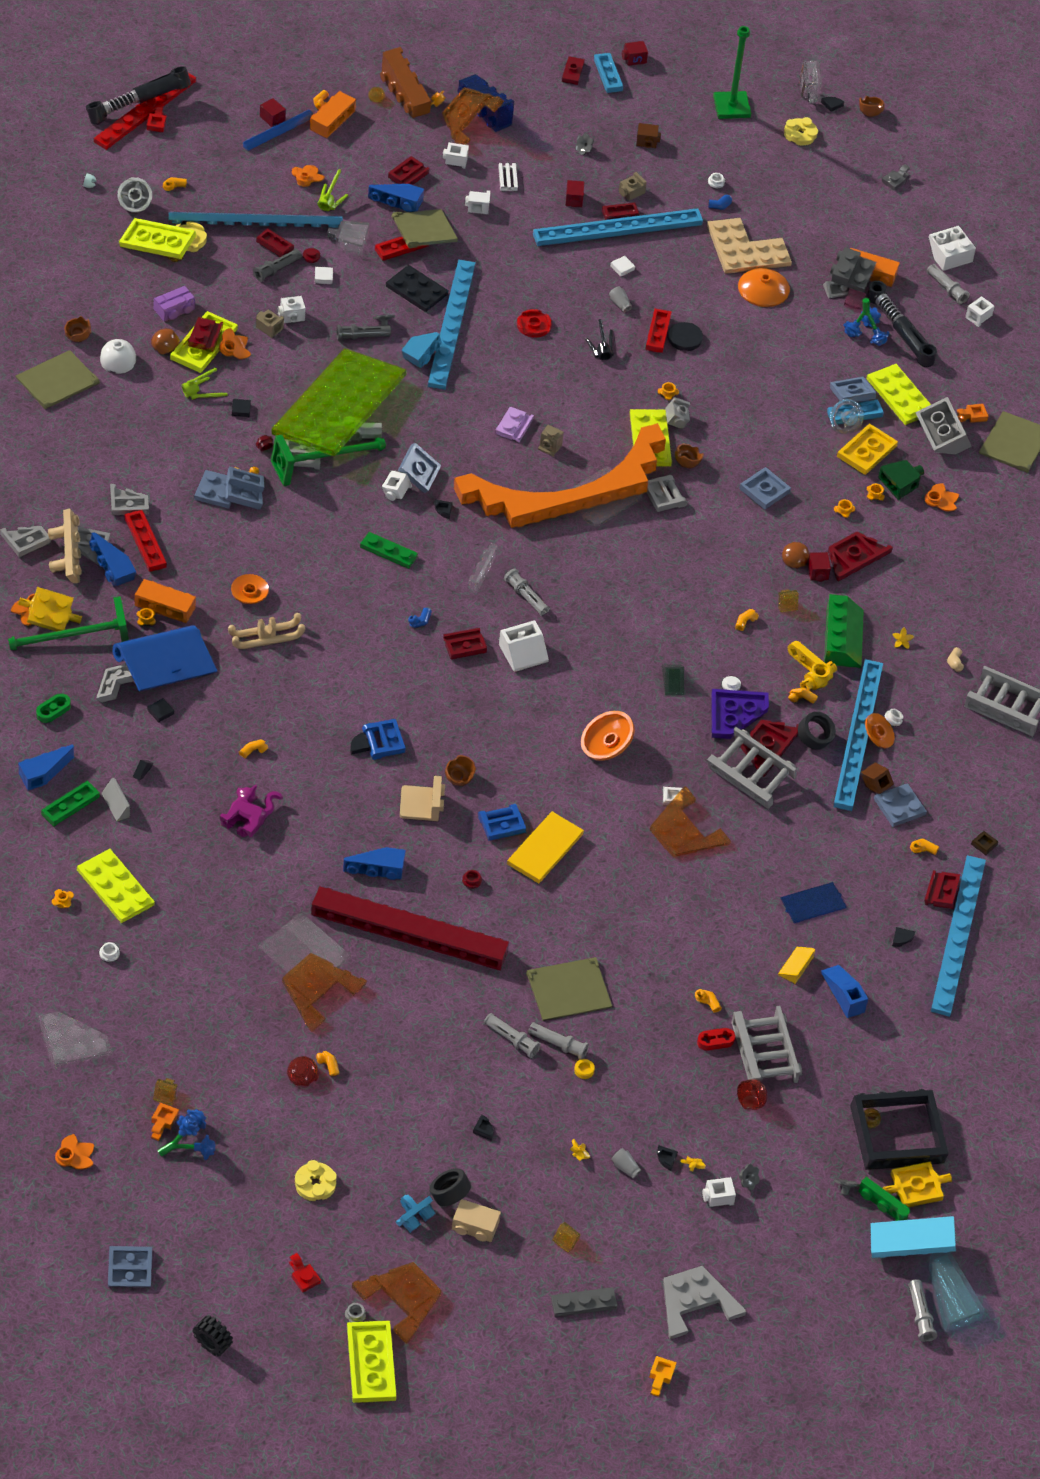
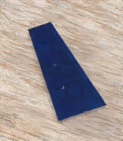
M476 74L459 80L458 95L467 101L468 106L473 108L480 118L484 119L489 128L497 132L512 126L514 100L506 99L507 97L504 93L499 94L494 86L489 87L488 82Z

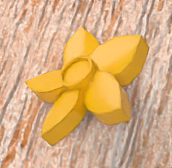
M905 627L902 628L900 634H892L897 639L895 647L903 645L909 649L908 641L912 640L914 636L911 634L906 635Z
M573 1139V1146L570 1148L574 1152L572 1155L579 1161L589 1159L590 1155L585 1150L586 1145L581 1144L579 1146L576 1140Z
M687 1156L686 1160L681 1159V1163L689 1164L690 1171H694L695 1167L697 1169H705L706 1165L702 1162V1159L690 1158L689 1156Z

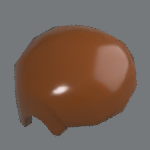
M866 96L864 100L862 98L859 99L860 111L865 116H878L885 109L884 101L881 98Z
M80 316L67 321L64 327L65 335L73 342H82L88 339L91 334L89 319L86 320Z
M168 328L158 330L151 339L152 347L160 354L169 353L180 342L175 331Z
M686 443L678 445L675 451L677 462L684 468L691 469L698 466L704 456L703 453H699L698 447H692Z
M792 542L784 547L782 559L790 568H800L807 565L809 550L801 542Z
M458 755L446 765L445 775L447 780L457 786H464L470 783L476 771L475 763L467 756Z

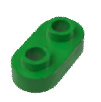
M56 694L43 702L36 709L37 719L42 723H49L69 711L71 707L70 697L66 694Z

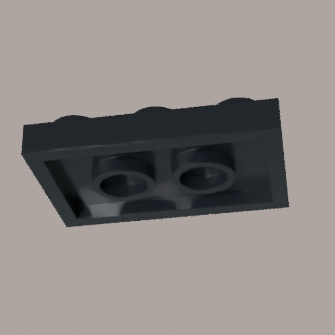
M407 265L386 282L387 288L424 312H427L447 296L449 291L410 265Z

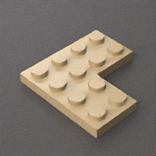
M741 218L707 222L708 230L725 274L750 271L757 268L769 269L791 266L792 261L783 238L749 242Z

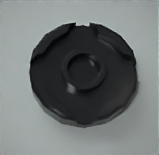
M679 322L669 329L668 340L678 350L692 351L702 344L703 333L693 323Z

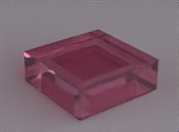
M849 289L844 306L861 310L866 293Z

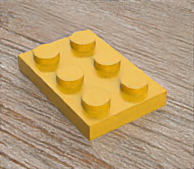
M869 423L838 451L837 457L866 475L897 447L898 441Z

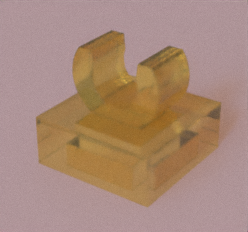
M787 589L779 592L778 608L780 612L798 610L799 593L797 590L790 591Z
M166 1078L165 1081L158 1079L155 1084L153 1100L173 1105L178 1086L174 1084L175 1080Z
M564 1222L560 1224L552 1241L568 1253L573 1250L581 1234Z

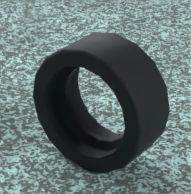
M815 711L806 715L800 721L797 729L802 743L815 750L825 748L832 742L836 734L835 724L832 719L822 712ZM808 723H818L824 730L825 739L821 740L814 737L809 730Z
M454 1168L437 1176L432 1181L429 1191L439 1206H449L459 1202L469 1193L471 1182L462 1169Z

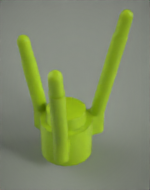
M338 169L326 194L327 184L323 186L317 203L321 210L327 212L330 209L335 210L348 197V194H345L335 202L334 196L331 195L341 169Z
M217 368L182 384L185 397L191 396L192 400L196 398L228 396V393L197 394L200 391L198 385L209 380L210 377L207 376L216 372Z

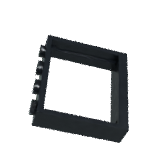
M919 1089L908 1092L901 1090L894 1093L879 1092L877 1094L860 1093L854 1095L850 1108L865 1170L906 1167L931 1162V1164L945 1163L949 1153L933 1090ZM925 1104L936 1148L873 1151L863 1108Z

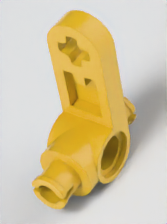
M794 641L788 645L789 654L810 671L805 674L804 681L800 682V687L806 688L809 691L810 689L817 690L818 688L825 687L828 681L833 678V673L837 671L835 663L833 664L832 661H829L826 664L799 641Z

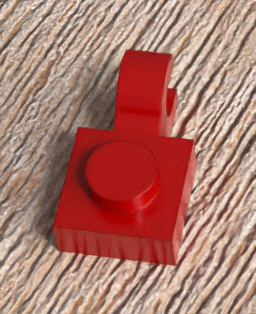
M157 105L155 114H149L147 130L164 132L166 116L163 115L164 106Z
M298 1253L290 1256L291 1261L289 1264L295 1271L291 1277L302 1293L321 1283V1279L311 1264L304 1266Z

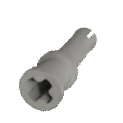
M935 264L928 267L927 272L946 289L949 296H953L958 304L968 300L970 293L966 290L964 291L958 282L952 281Z
M517 569L508 571L504 581L510 583L514 587V591L521 594L540 616L546 614L549 611V607L529 587L528 581L518 574L519 571Z
M492 1013L488 1014L485 1018V1025H488L500 1035L513 1042V1046L516 1049L520 1048L529 1058H533L540 1050L541 1043L531 1040L525 1032L519 1033Z
M535 1022L530 1025V1027L537 1029V1031L529 1028L528 1034L561 1047L564 1053H572L578 1056L580 1060L586 1056L589 1043H581L571 1035L565 1037Z
M912 1280L909 1283V1288L916 1312L915 1324L920 1332L918 1335L919 1340L922 1342L933 1341L937 1338V1331L933 1327V1316L928 1311L922 1281Z

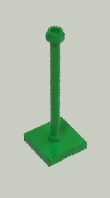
M741 26L737 31L739 43L731 92L713 93L718 119L751 118L747 92L738 91L746 38L750 36L749 28L746 26Z
M277 435L274 440L271 463L284 487L291 483L295 462L371 449L382 451L386 448V443L383 438H376L374 442L292 455L283 435Z
M121 596L113 598L117 618L113 619V621L15 639V636H12V638H8L10 650H17L18 646L114 628L120 631L122 642L128 641L129 637Z

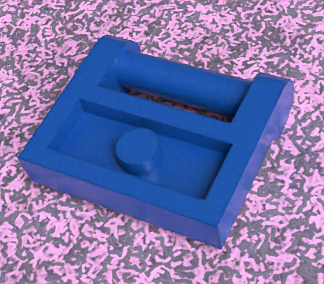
M396 719L368 723L362 727L364 734L367 736L373 760L381 759L384 756L405 753V745ZM376 731L379 732L383 744L382 748H378L374 736Z
M516 804L493 811L478 812V818L480 823H482L488 841L526 833V826Z

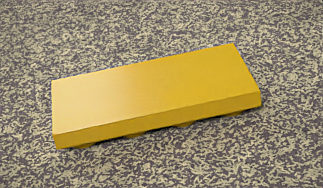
M552 811L507 860V865L539 884L581 838L584 830Z

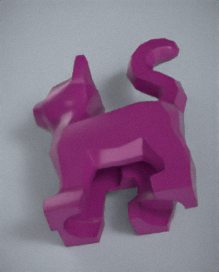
M256 784L252 788H238L236 792L238 798L231 804L229 812L220 815L221 825L230 829L236 822L241 821L244 825L238 827L237 834L242 837L248 835L252 837L259 830V827L264 824L267 816L273 812L274 804L272 799L282 800V794L277 791L268 793L265 796L266 808L264 809L252 804L257 800Z

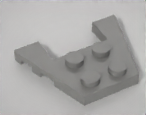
M703 1266L663 1279L669 1339L688 1333V1329L681 1317L682 1314L716 1303L720 1304L728 1321L746 1315V1310Z

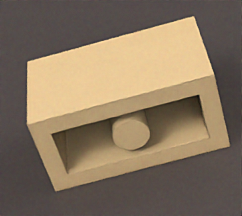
M461 1199L453 1218L452 1230H455L460 1235L474 1236L479 1241L492 1242L500 1221L501 1212Z

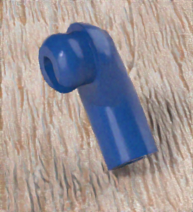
M724 195L718 201L709 199L708 208L724 210L732 203V197Z
M423 608L420 617L411 615L408 619L410 626L418 628L427 625L432 613L431 609Z

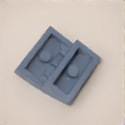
M229 467L226 479V501L260 510L263 505L264 476Z
M109 1246L108 1287H151L152 1247Z

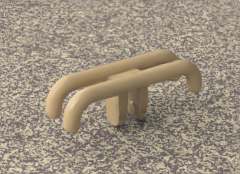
M295 613L294 618L288 622L276 624L275 618L270 617L267 626H265L263 619H259L256 628L236 630L234 625H229L228 632L233 637L232 644L237 649H248L298 639L304 634L305 625L300 624L293 633L276 636V631L290 629L300 623L301 614ZM254 635L259 636V639L250 640L245 642L239 641V638Z

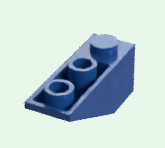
M411 184L369 185L368 198L388 204L391 207L403 209L406 212H417L423 202L424 189Z
M93 532L89 545L91 550L96 552L97 561L101 567L103 566L107 581L116 587L134 580L136 570L129 557Z
M73 744L18 763L19 775L28 791L46 785L74 758Z
M385 847L345 857L343 871L350 874H367L370 877H387L390 880L402 879L406 850Z
M840 965L821 970L824 979L847 1018L865 1013L868 997L860 983Z

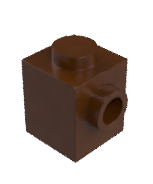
M639 123L636 146L656 148L657 142L660 143L661 132H658L659 125Z
M876 762L860 772L865 786L877 794H881L894 785L889 769Z

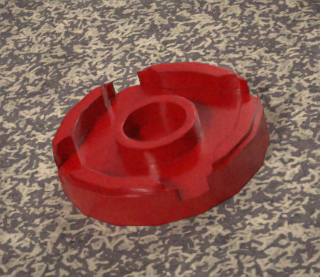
M526 310L517 318L518 330L528 337L538 338L545 336L552 327L550 316L548 314L545 315L541 310Z

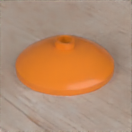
M757 268L741 276L738 290L741 296L753 305L773 307L783 303L788 298L790 286L786 278L780 273L771 269Z
M609 711L600 714L583 731L581 747L591 759L598 761L612 759L624 752L630 745L635 733L634 723L626 713L621 711Z

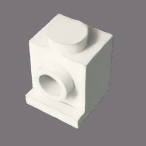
M449 142L447 149L443 151V159H446L445 164L462 166L465 169L469 145Z
M470 191L469 196H466L465 206H468V212L488 214L490 191H487V193Z
M981 296L968 306L966 318L979 327L981 323L993 315L994 305Z
M391 471L382 485L385 496L391 501L402 499L407 489L412 487L408 475L396 471Z
M731 1177L707 1180L706 1187L703 1189V1199L705 1202H709L710 1207L734 1205L736 1193Z

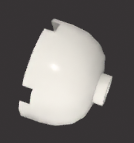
M134 177L129 178L118 189L119 203L129 212H141L150 205L152 190L145 180Z
M114 339L107 342L102 348L100 362L106 371H113L117 374L126 373L134 367L136 353L128 341Z

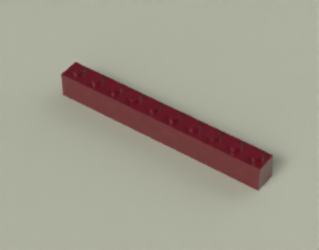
M319 886L312 902L311 915L499 971H501L508 953L509 941L501 938L488 936L481 932H474L464 927H457L426 916L416 915L406 910H399L385 904L372 902L369 899L355 897L348 893H341L331 888Z

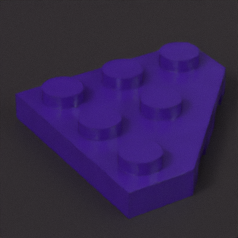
M712 689L711 738L731 739L734 737L735 727L744 730L766 714L769 708V693Z

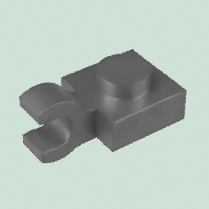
M904 164L898 172L891 171L882 178V183L895 191L905 184L906 177L909 176L907 171L910 170V167Z

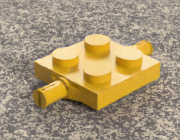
M37 587L31 601L21 597L19 599L18 605L29 608L27 623L53 631L65 630L69 620L80 624L82 616L71 613L73 597Z
M931 1162L892 1169L891 1177L894 1185L884 1186L883 1189L890 1194L896 1193L903 1204L907 1207L942 1201L944 1195L941 1190V1184L952 1182V1177L950 1173L938 1176L933 1170Z

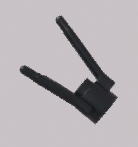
M599 319L602 342L598 344L597 350L589 338L585 340L594 352L595 358L599 357L600 360H609L614 355L613 330L610 329L608 344L606 343L602 319Z

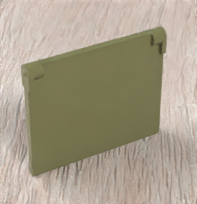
M442 209L407 213L394 212L391 215L408 248L458 242V238Z
M70 350L15 376L44 409L100 383L98 377Z
M1003 411L979 453L1028 473L1040 452V424Z
M596 957L526 971L543 1021L612 1008Z

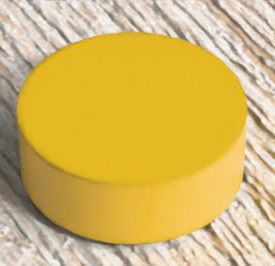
M581 1059L576 1062L574 1072L577 1077L589 1079L594 1075L595 1065L592 1061Z

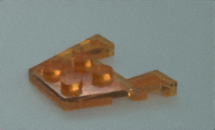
M464 87L442 112L455 143L467 145L471 139L462 131L485 105L495 113L504 100L499 96L494 97L491 94H483Z
M686 786L681 789L650 826V831L672 857L730 845L731 840L721 828L704 837L682 811L695 803L696 800Z
M312 953L307 955L282 978L285 988L311 1032L325 1022V1017L312 1005L337 982L343 985L353 996L367 983L364 978H357L351 975V972L343 971L333 966V963Z
M414 1262L391 1269L388 1273L379 1276L376 1274L370 1276L367 1280L361 1282L358 1280L352 1283L353 1290L363 1300H366L379 1289H382L408 1315V1317L395 1325L393 1330L406 1344L441 1296L442 1291Z

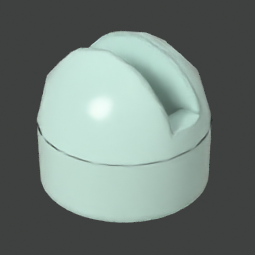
M87 173L83 187L93 188L95 184L92 182H97L93 175Z

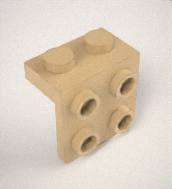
M434 776L433 788L402 786L400 817L403 819L438 821L439 811L444 809V800H440L441 796H444L445 784H441L442 776Z

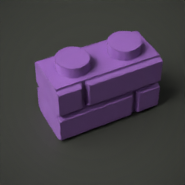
M183 286L154 298L153 309L164 322L174 320L178 316L185 313L189 314L195 309V298Z

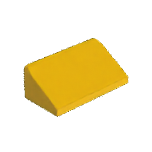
M796 947L778 975L796 984L813 959L815 949Z

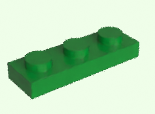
M368 532L360 543V548L408 569L418 557L417 552L371 532Z
M86 781L43 808L41 815L54 827L98 799L100 792L89 781Z

